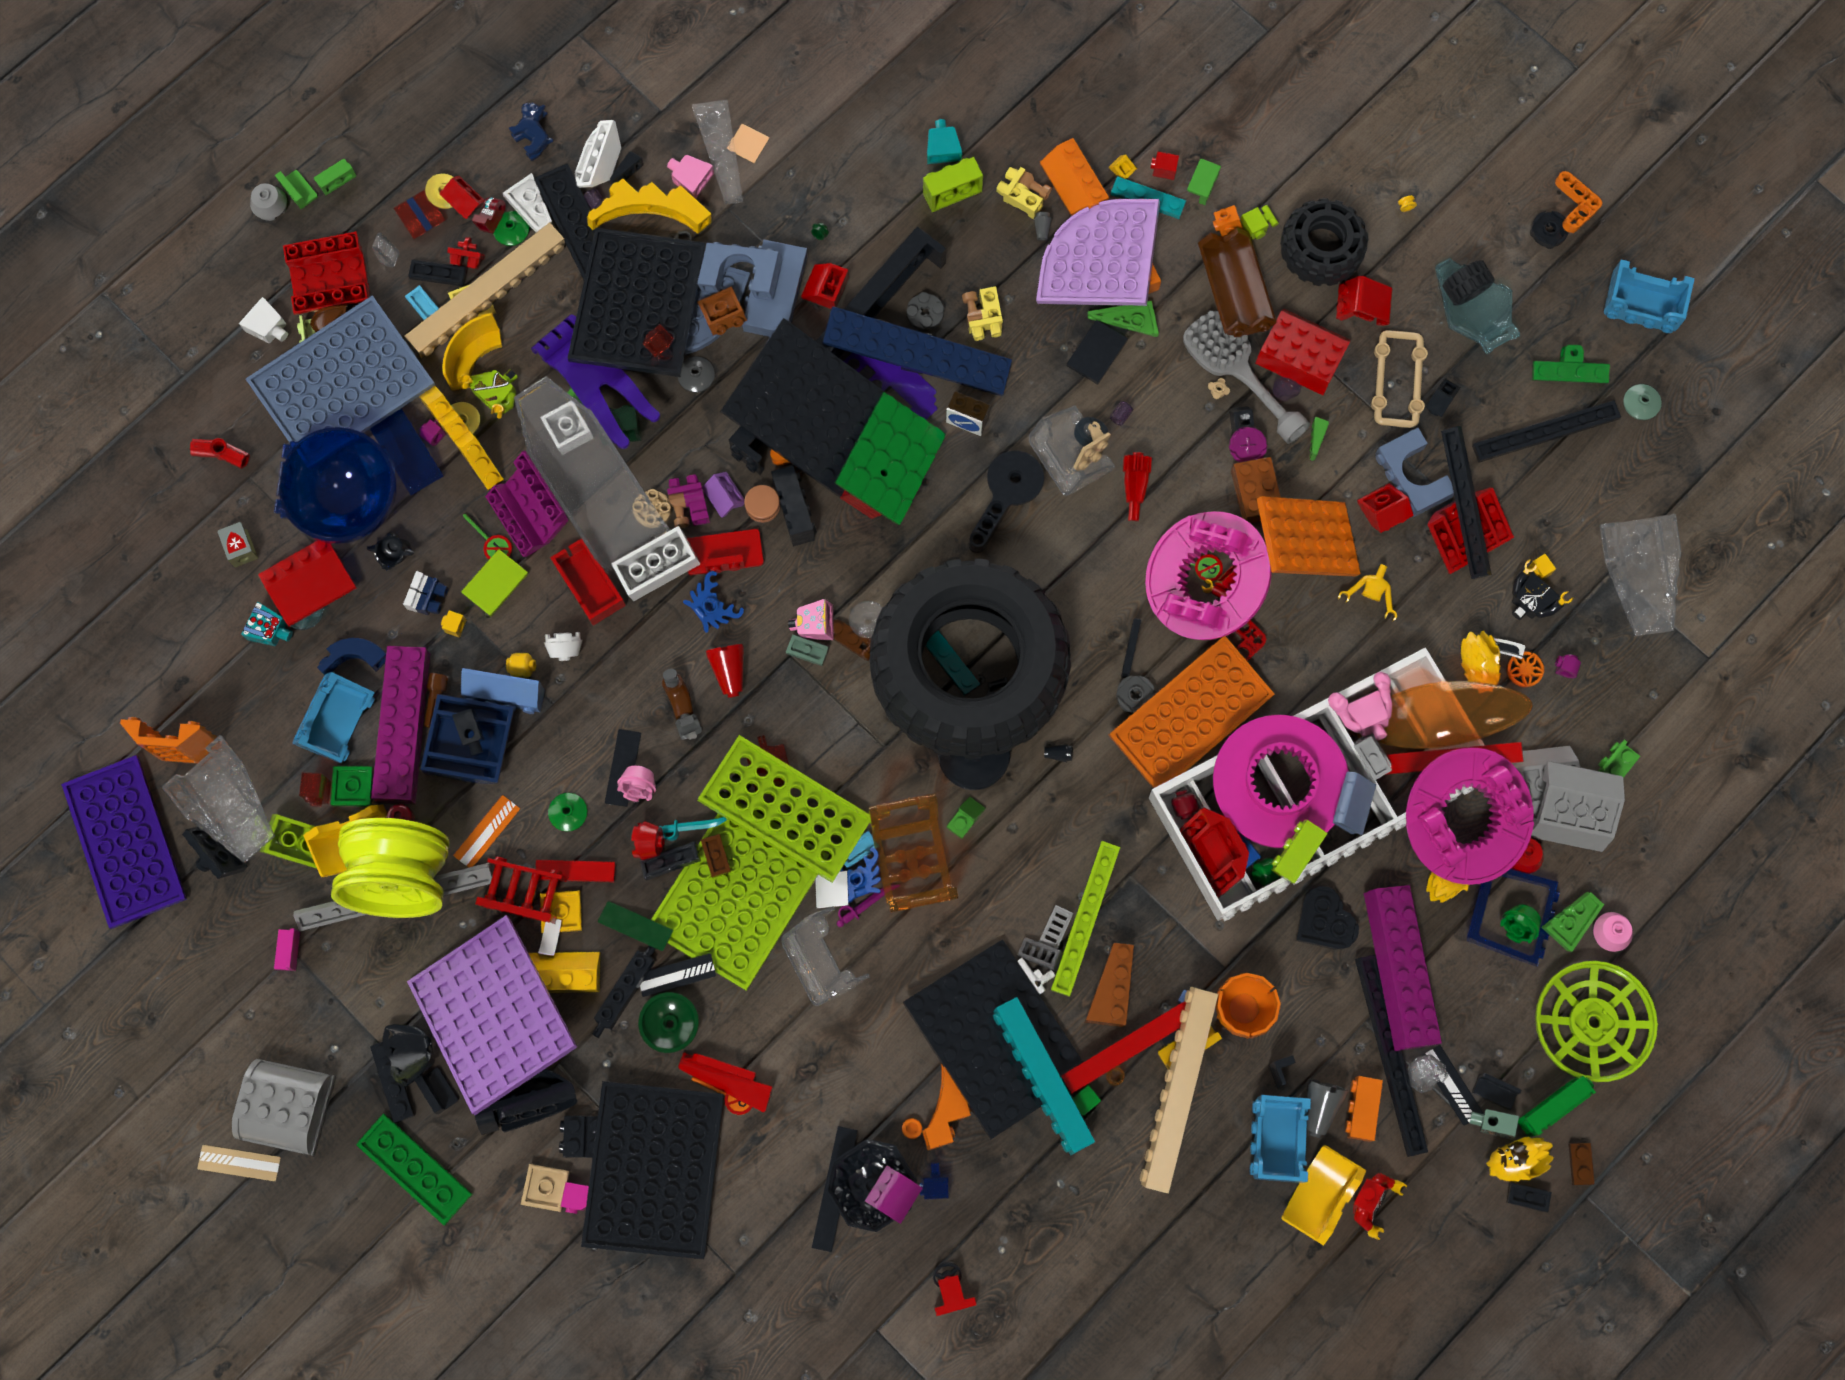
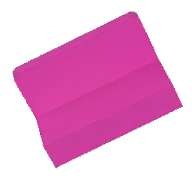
M278 929L275 970L296 971L300 931L297 929Z

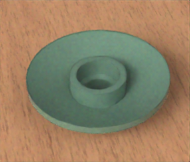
M1638 384L1627 390L1624 395L1623 404L1627 413L1633 418L1649 420L1660 411L1661 397L1653 387Z

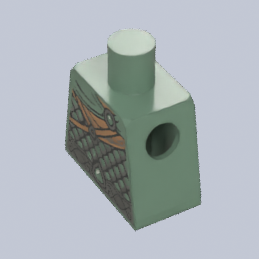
M1485 1109L1484 1114L1472 1112L1469 1124L1481 1126L1480 1132L1513 1140L1516 1135L1519 1116ZM1488 1120H1494L1496 1126L1489 1125Z

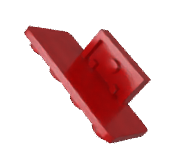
M758 529L687 538L700 562V565L687 571L689 575L706 574L711 571L716 573L728 570L738 571L743 568L762 566L764 563Z

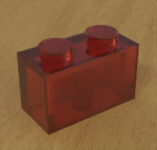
M302 772L299 796L313 807H322V804H329L331 781L323 774Z

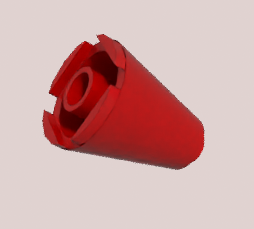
M743 644L706 650V656L723 695L727 694L728 698L739 696V692L743 691Z

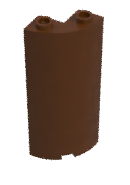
M1236 227L1224 237L1209 233L1199 241L1198 245L1224 333L1238 338L1244 335L1268 331L1277 321L1249 232Z

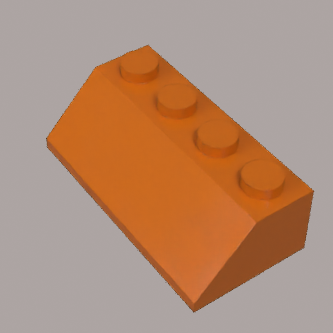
M1074 138L1057 145L1040 162L1071 217L1086 207L1090 209L1095 205H1099V202L1109 200V196Z

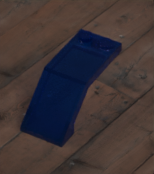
M402 408L370 429L410 495L444 477Z

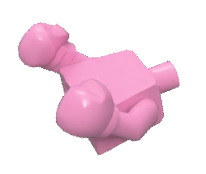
M1377 672L1374 675L1373 681L1379 691H1375L1348 704V700L1338 692L1332 693L1329 696V706L1341 718L1346 728L1360 733L1363 737L1373 733L1376 740H1382L1387 736L1384 728L1388 726V721L1392 716L1393 705L1390 696L1391 679L1388 674Z

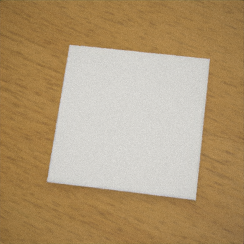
M847 871L839 872L833 883L818 875L816 878V907L826 908L848 905Z

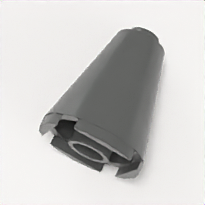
M1309 1079L1307 1098L1311 1099V1105L1306 1114L1308 1116L1306 1130L1309 1131V1135L1321 1138V1135H1326L1348 1094V1090L1331 1083L1319 1084L1320 1080Z

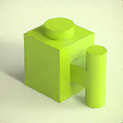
M1268 205L1261 208L1264 213L1263 215L1257 207L1241 216L1242 228L1249 232L1251 240L1255 238L1261 239L1266 235L1269 226L1268 222L1272 227L1279 224Z

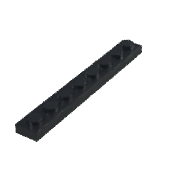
M1615 400L1476 442L1473 443L1472 447L1478 463L1619 420L1621 415Z
M1455 426L1443 430L1441 433L1471 579H1479L1492 575L1462 427Z

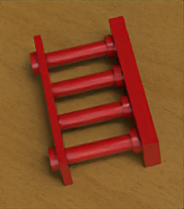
M497 856L495 860L488 858L487 862L495 865L487 895L484 898L477 897L476 905L551 924L556 923L557 916L552 915L550 909L558 880L567 882L568 878L562 876L563 872L553 869L550 872L515 865L507 863V859ZM503 867L513 869L506 899H503V902L496 901L495 894ZM522 871L530 873L532 876L524 904L522 903L521 907L514 905L515 902L513 900ZM539 877L551 878L543 908H540V911L533 910L532 902Z

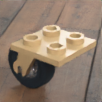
M1085 417L1077 423L1074 429V436L1078 443L1084 447L1071 470L1073 474L1079 470H1085L1090 463H1096L1101 459V453L1107 447V441L1111 435L1102 421L1093 417Z

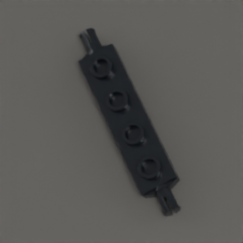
M648 946L645 952L636 951L596 1013L594 1019L598 1025L592 1035L599 1038L605 1028L612 1030L654 965L655 960L651 956L656 948Z

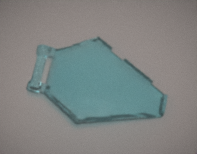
M1449 258L1435 267L1448 328L1479 343L1486 354L1493 352L1494 348L1511 339L1519 338L1520 332L1512 323V289L1499 283L1497 285L1493 283L1486 291L1461 305H1453L1442 285L1446 279L1466 265L1462 266Z

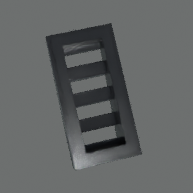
M632 151L628 152L610 177L611 186L621 179L626 181L644 165L642 158Z

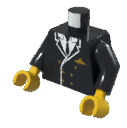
M1530 559L1526 561L1525 569L1520 571L1513 583L1512 594L1514 598L1512 602L1517 607L1512 612V615L1518 620H1521L1525 615L1531 619L1536 616L1538 618L1552 616L1564 607V603L1573 601V597L1569 601L1564 599L1565 594L1568 592L1562 593L1560 597L1535 575L1533 571L1536 569L1537 563L1534 568H1529L1527 564L1530 562Z

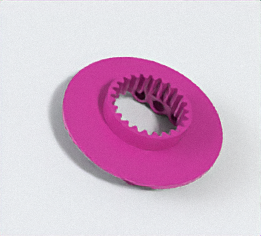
M1203 512L1180 520L1168 529L1157 542L1147 565L1146 593L1154 614L1171 631L1194 640L1217 639L1237 631L1258 612L1270 587L1272 571L1265 540L1252 524L1231 513ZM1208 550L1212 553L1216 550L1219 553L1223 552L1229 555V558L1233 560L1232 564L1237 567L1234 569L1237 576L1233 577L1236 582L1230 585L1232 590H1227V596H1221L1220 601L1215 599L1213 604L1209 601L1205 603L1194 600L1188 593L1189 589L1185 587L1188 582L1184 580L1189 576L1186 571L1191 570L1190 563L1194 564V558L1200 559L1201 553L1206 555Z
M1270 715L1254 719L1242 725L1229 736L1220 749L1215 762L1213 787L1221 812L1231 820L1240 834L1257 844L1271 848H1282L1288 838L1292 839L1296 833L1293 830L1299 821L1309 820L1325 832H1328L1335 825L1332 822L1346 772L1349 771L1342 751L1336 742L1320 727L1294 716ZM1274 750L1277 754L1283 750L1286 755L1289 751L1292 753V757L1297 755L1312 782L1304 800L1299 801L1297 806L1293 804L1290 809L1288 806H1285L1282 810L1280 805L1273 808L1271 802L1266 805L1265 798L1259 799L1260 793L1254 792L1256 785H1252L1254 782V770L1257 764L1267 754L1272 755Z
M1469 747L1452 750L1433 760L1421 772L1411 789L1406 808V827L1411 846L1424 866L1445 880L1468 885L1489 882L1510 870L1526 850L1534 826L1532 799L1528 786L1520 772L1503 756L1482 748ZM1462 787L1478 789L1479 792L1484 793V797L1489 798L1487 804H1492V807L1489 809L1490 812H1493V815L1489 816L1492 823L1487 824L1489 831H1484L1485 837L1479 836V841H1472V844H1462L1456 841L1454 833L1448 828L1444 817L1445 812L1442 810V807H1447L1445 800L1451 799L1449 794H1456V790H1462Z

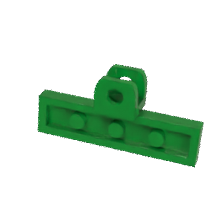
M1567 345L1561 349L1560 362L1533 361L1532 380L1607 384L1609 383L1610 364L1583 363V347L1581 345Z

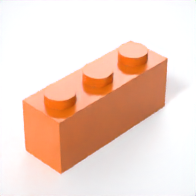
M1357 1076L1355 1080H1352L1350 1092H1353L1352 1100H1349L1347 1109L1350 1112V1118L1345 1123L1347 1138L1368 1142L1375 1141L1383 1080Z

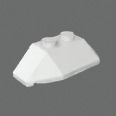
M614 120L600 121L597 124V128L587 139L575 171V179L579 188L594 187L610 180L621 150Z

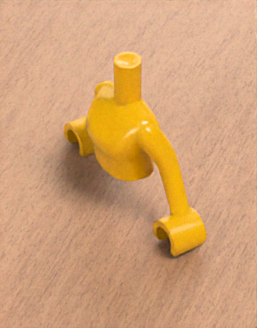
M1380 564L1376 575H1365L1348 591L1340 592L1337 597L1339 600L1341 594H1345L1347 596L1346 603L1349 601L1350 596L1365 584L1362 595L1369 599L1380 602L1385 591L1387 612L1384 614V618L1386 619L1388 613H1392L1394 616L1392 622L1397 618V613L1392 607L1391 586L1383 578L1387 566Z

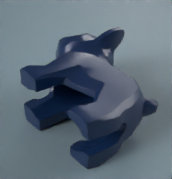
M527 102L521 107L522 119L516 126L509 127V130L516 143L525 138L532 142L531 145L525 146L524 149L527 152L528 158L533 161L554 140L548 137L540 125L541 119L548 115L544 111L546 106L544 104L538 106L533 102Z

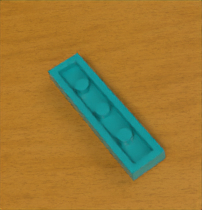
M1118 176L1110 194L1120 199H1159V213L1176 219H1180L1186 200Z
M939 631L935 632L927 642L926 648L962 694L966 696L978 687L980 683Z

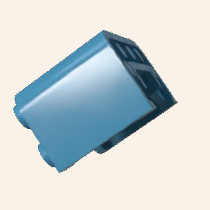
M1620 260L1612 273L1604 314L1610 319H1621L1629 324H1640L1645 328L1662 330L1664 333L1676 331L1686 319L1695 278L1685 276L1683 281H1677V278L1673 277L1671 281L1637 273L1635 267L1629 268V261Z
M1261 1095L1257 1097L1256 1101H1253L1252 1113H1255V1122L1252 1121L1251 1133L1255 1134L1254 1142H1251L1250 1147L1251 1154H1254L1253 1163H1250V1175H1253L1254 1179L1295 1183L1308 1182V1171L1303 1167L1307 1166L1305 1156L1308 1116H1305V1114L1310 1109L1311 1099Z

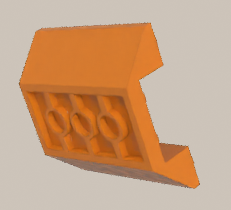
M128 717V720L121 719L120 724L136 744L161 761L201 764L223 746V742L217 736L211 734V731H207L206 727L201 726L199 722L188 721L187 724H180L178 737L166 735L164 738L158 731H154L153 727H149L147 723L142 722L140 718Z

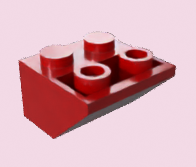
M832 263L815 264L801 298L829 309L832 306L837 307L849 280L848 269Z

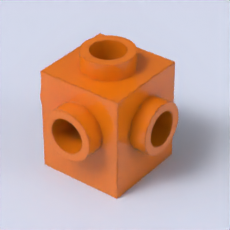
M1235 205L1214 212L1216 220L1213 221L1216 232L1220 230L1222 237L1226 236L1236 227L1243 229Z

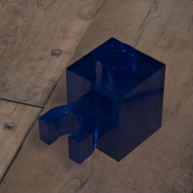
M931 1163V1178H923L924 1183H919L920 1187L923 1188L920 1195H924V1200L949 1199L948 1177L940 1178L939 1163Z

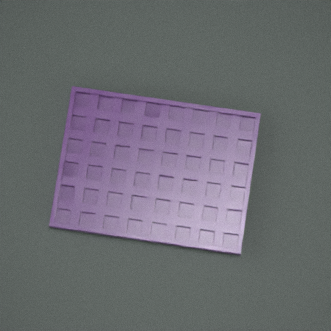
M507 915L407 981L471 1113L474 1115L577 1048L520 936Z

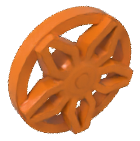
M1524 651L1523 655L1529 657L1526 658V661L1524 658H1518L1522 663H1519L1517 658L1512 656L1507 664V674L1514 684L1520 687H1532L1542 679L1544 665L1535 653ZM1514 661L1517 667L1511 670V664ZM1536 661H1537L1539 667H1537V666H1536V667H1533V666L1536 664ZM1521 676L1523 683L1519 682L1514 677ZM1532 676L1538 677L1536 681L1531 683Z

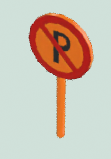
M695 1077L691 1078L692 1081L724 1094L725 1106L732 1114L744 1115L753 1108Z

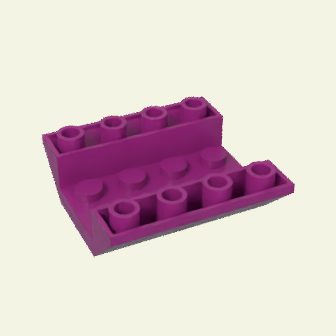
M522 451L513 462L517 468L514 474L506 483L494 485L485 497L522 556L527 557L549 544L569 520L527 452Z

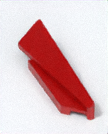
M683 1053L678 1065L680 1070L761 1112L766 1111L773 1089L772 1086L755 1082V1072L700 1054L690 1055Z

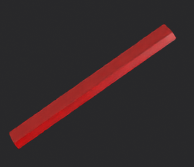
M1522 742L1470 747L1496 752L1509 760L1510 763L1524 762ZM1460 748L1388 754L1386 756L1391 762L1390 767L1392 771L1385 775L1422 772L1437 757Z
M1182 1002L1063 1074L1061 1078L1070 1093L1073 1094L1180 1029L1182 1023L1180 1022V1015L1182 1010H1185L1187 1002Z

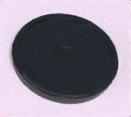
M1010 751L999 755L982 756L977 759H965L963 756L938 754V760L944 775L953 784L967 790H981L994 785L1004 775L1009 765Z

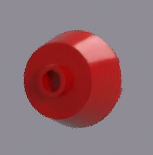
M647 821L634 826L631 841H634L635 850H632L633 857L646 860L661 854L665 844V837L661 827Z
M1530 838L1523 855L1511 869L1520 874H1531L1537 871L1544 860V851L1540 843L1534 838Z

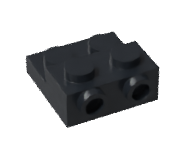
M564 1116V1120L560 1121V1133H564V1139L559 1143V1153H563L564 1158L593 1157L598 1116Z

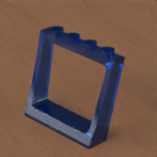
M1513 869L1501 875L1548 888L1550 892L1541 927L1554 918L1556 910L1552 909L1553 902L1558 903L1560 891H1556L1557 881ZM1493 880L1481 883L1467 941L1537 967L1539 959L1544 958L1546 948L1542 947L1543 941L1549 938V934L1541 927L1533 955L1524 954L1480 936Z

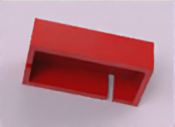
M581 538L568 546L572 553L571 557L563 549L550 557V559L594 626L626 605L584 538Z

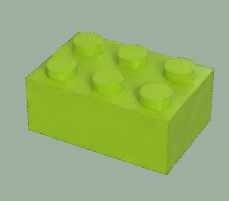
M974 157L962 159L953 166H945L942 170L936 173H928L923 177V195L932 212L982 192L983 174Z

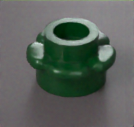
M823 223L813 224L812 235L818 240L826 238L829 234L827 226Z

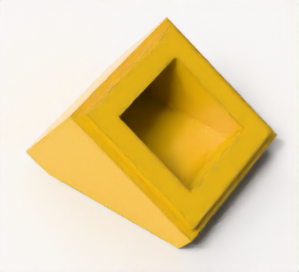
M1127 155L1119 156L1109 166L1113 173L1124 179H1127L1137 169Z

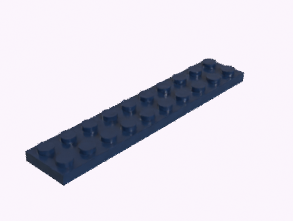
M834 306L831 308L822 344L998 396H1003L1012 362V359Z

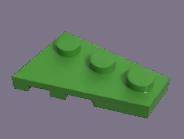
M1586 892L1541 928L1564 949L1572 952L1604 904L1591 892Z

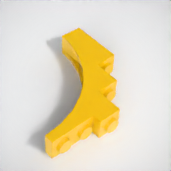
M624 179L613 183L609 189L610 198H606L598 208L592 209L587 216L588 226L592 230L617 217L642 213L662 215L675 219L687 225L697 234L711 224V213L681 185L676 189H672L668 195H665L653 182L647 186L644 185L637 192Z
M434 386L419 396L421 401L460 450L487 490L504 480L481 444L469 431L461 417L454 411L440 390Z

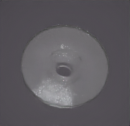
M864 601L857 604L849 616L851 629L861 637L871 638L877 618L883 607L872 601ZM869 619L872 623L866 624L865 621Z

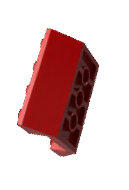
M357 231L283 245L285 262L289 267L294 296H291L294 315L332 306L363 302L369 298L370 289L365 258Z

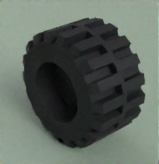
M1479 260L1466 265L1446 279L1442 287L1453 305L1456 306L1464 304L1486 291L1495 279L1484 261Z

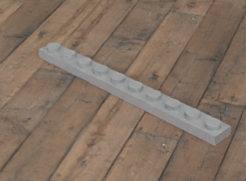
M489 863L437 875L433 879L443 888L444 895L490 884L492 872ZM335 901L296 910L293 914L299 931L367 915L342 907Z

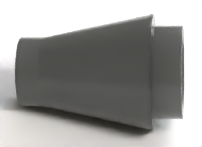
M1037 212L1036 217H1034L1037 240H1048L1052 221L1048 212Z

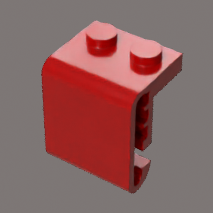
M1357 276L1339 284L1336 319L1343 321L1356 316L1371 322L1376 318V325H1389L1392 287L1365 276Z

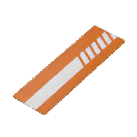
M502 795L455 852L454 857L468 868L475 866L520 808Z

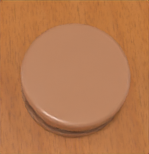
M757 485L747 492L744 504L746 512L751 519L764 523L773 520L778 515L780 500L777 492L772 487Z

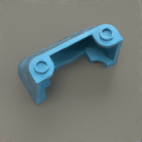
M333 672L325 674L294 737L293 744L338 763H341L342 760L345 761L350 753L347 745L363 710L372 706L375 699L372 697L374 692Z

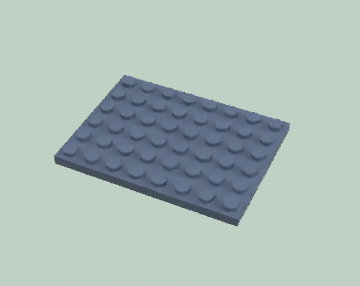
M373 296L246 378V381L308 470L435 386L431 377Z

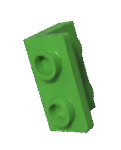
M1624 739L1620 743L1616 742L1609 751L1612 753L1608 758L1605 756L1600 761L1598 771L1619 775L1624 778L1640 756L1626 745L1627 741Z

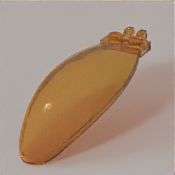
M1445 681L1419 685L1391 695L1393 704L1392 716L1388 721V726L1384 728L1387 736L1377 741L1379 744L1414 749L1461 745L1488 737L1519 723L1532 710L1533 704L1530 698L1521 692L1492 684ZM1347 731L1350 737L1358 736V739L1363 737L1360 733Z

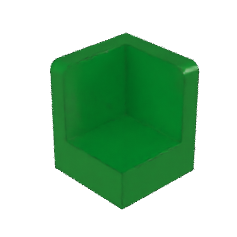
M1089 1085L1072 1098L1082 1116L1101 1102V1099Z

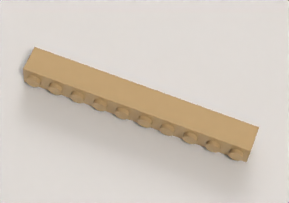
M549 222L404 336L406 342L420 358L432 354L435 347L446 343L449 336L456 333L464 324L476 318L481 311L488 310L495 300L503 298L509 289L517 287L523 278L531 276L537 267L545 265L555 253L559 254L565 246V240L562 235Z
M1190 987V991L1186 992V1007L1180 1015L1181 1027L1175 1034L1176 1047L1170 1054L1171 1066L1170 1070H1167L1165 1074V1090L1163 1089L1160 1094V1110L1158 1109L1155 1114V1130L1152 1129L1150 1134L1151 1146L1145 1154L1146 1166L1140 1174L1141 1185L1145 1188L1169 1194L1218 998L1216 993Z

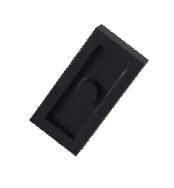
M1511 1182L1509 1183L1506 1203L1548 1213L1552 1192Z

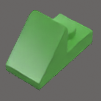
M969 797L959 807L957 814L946 828L960 839H963L986 808Z

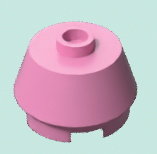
M629 766L617 781V791L623 792V797L631 801L638 802L639 799L645 798L649 801L656 792L653 772L642 766Z
M1608 912L1596 920L1593 935L1600 947L1616 952L1625 949L1631 943L1633 929L1626 917L1616 912Z

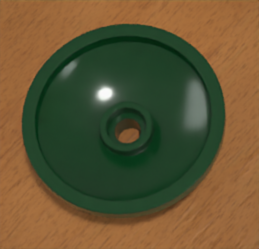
M673 992L658 994L648 1000L643 1006L638 1020L639 1032L644 1042L658 1052L674 1053L681 1051L694 1040L698 1032L699 1017L697 1010L692 1002L681 994ZM673 1021V1027L668 1028L667 1022Z

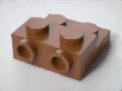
M732 286L697 301L712 335H722L727 329L740 327L747 321Z

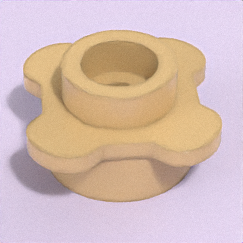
M1223 378L1208 384V389L1211 390L1214 399H1219L1230 393V389L1225 385Z

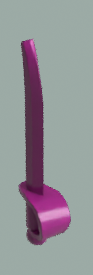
M900 884L881 888V893H874L854 909L850 906H842L838 912L839 920L837 921V926L843 927L844 923L847 924L854 918L859 920L858 915L886 894L900 887ZM843 910L850 911L843 917L840 915Z

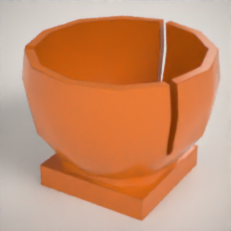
M1243 973L1229 977L1219 988V991H1217L1216 1018L1233 1035L1247 1039L1264 1035L1278 1020L1281 1003L1277 990L1275 989L1270 992L1275 986L1263 976Z

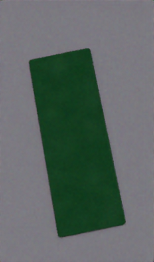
M610 901L606 903L598 919V923L660 951L664 950L673 932L672 929Z

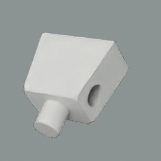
M263 297L239 323L245 332L267 343H271L275 337L283 342L288 336V332L283 329L286 326L285 321Z

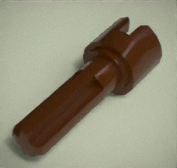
M429 673L427 689L430 691L424 721V726L430 728L437 694L441 695L446 692L449 678L446 675Z

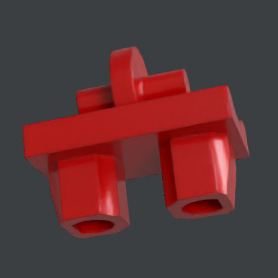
M466 237L464 242L458 241V247H463V250L448 247L447 253L450 254V264L461 266L462 258L468 257L467 267L478 269L480 261L485 258L484 254L470 251L471 249H477V244H473L470 237Z

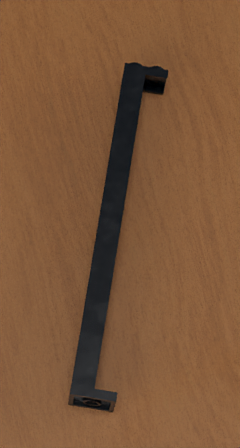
M916 227L844 310L875 318L926 259H929L942 269L946 264V248L919 227ZM824 331L816 342L839 358L845 350L822 344ZM739 427L729 439L731 455L738 462L743 461L747 469L752 473L757 472L761 475L764 467L759 464L762 456L757 451L764 443L742 427Z

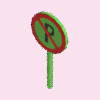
M463 514V517L487 540L484 543L483 550L488 560L498 549L510 557L512 545L506 537L495 535L489 538L466 514Z
M1202 555L1194 564L1190 563V565L1195 566L1196 575L1204 582L1207 579L1212 582L1216 581L1223 572L1221 561L1214 555Z

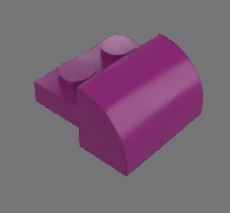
M886 1166L865 1202L901 1224L923 1188Z

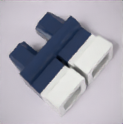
M416 571L410 585L411 589L409 588L403 605L407 610L425 615L430 613L440 614L442 603L435 601L436 596L446 597L449 588L440 583L437 578H431Z

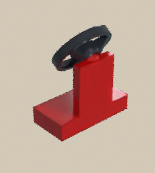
M952 1262L938 1265L933 1272L934 1283L940 1287L944 1306L935 1308L936 1316L976 1306L975 1297L964 1300L960 1285L962 1273L959 1266ZM943 1267H954L951 1271L946 1270L943 1273H938ZM957 1270H958V1271H959V1276H958V1275L954 1276L955 1273H956ZM935 1276L938 1277V1278H940V1279H942V1280H938V1282H937L936 1279H935Z

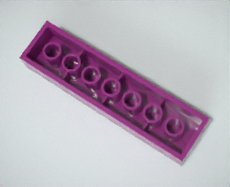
M387 646L371 797L377 803L416 804L430 652L425 647Z
M1410 885L1377 888L1364 893L1394 1050L1401 1051L1441 1044L1442 1041Z

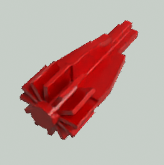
M1133 452L1132 455L1128 456L1124 455L1123 460L1126 502L1129 503L1128 521L1135 522L1139 521L1140 503L1144 501L1152 466V457L1144 456V453Z

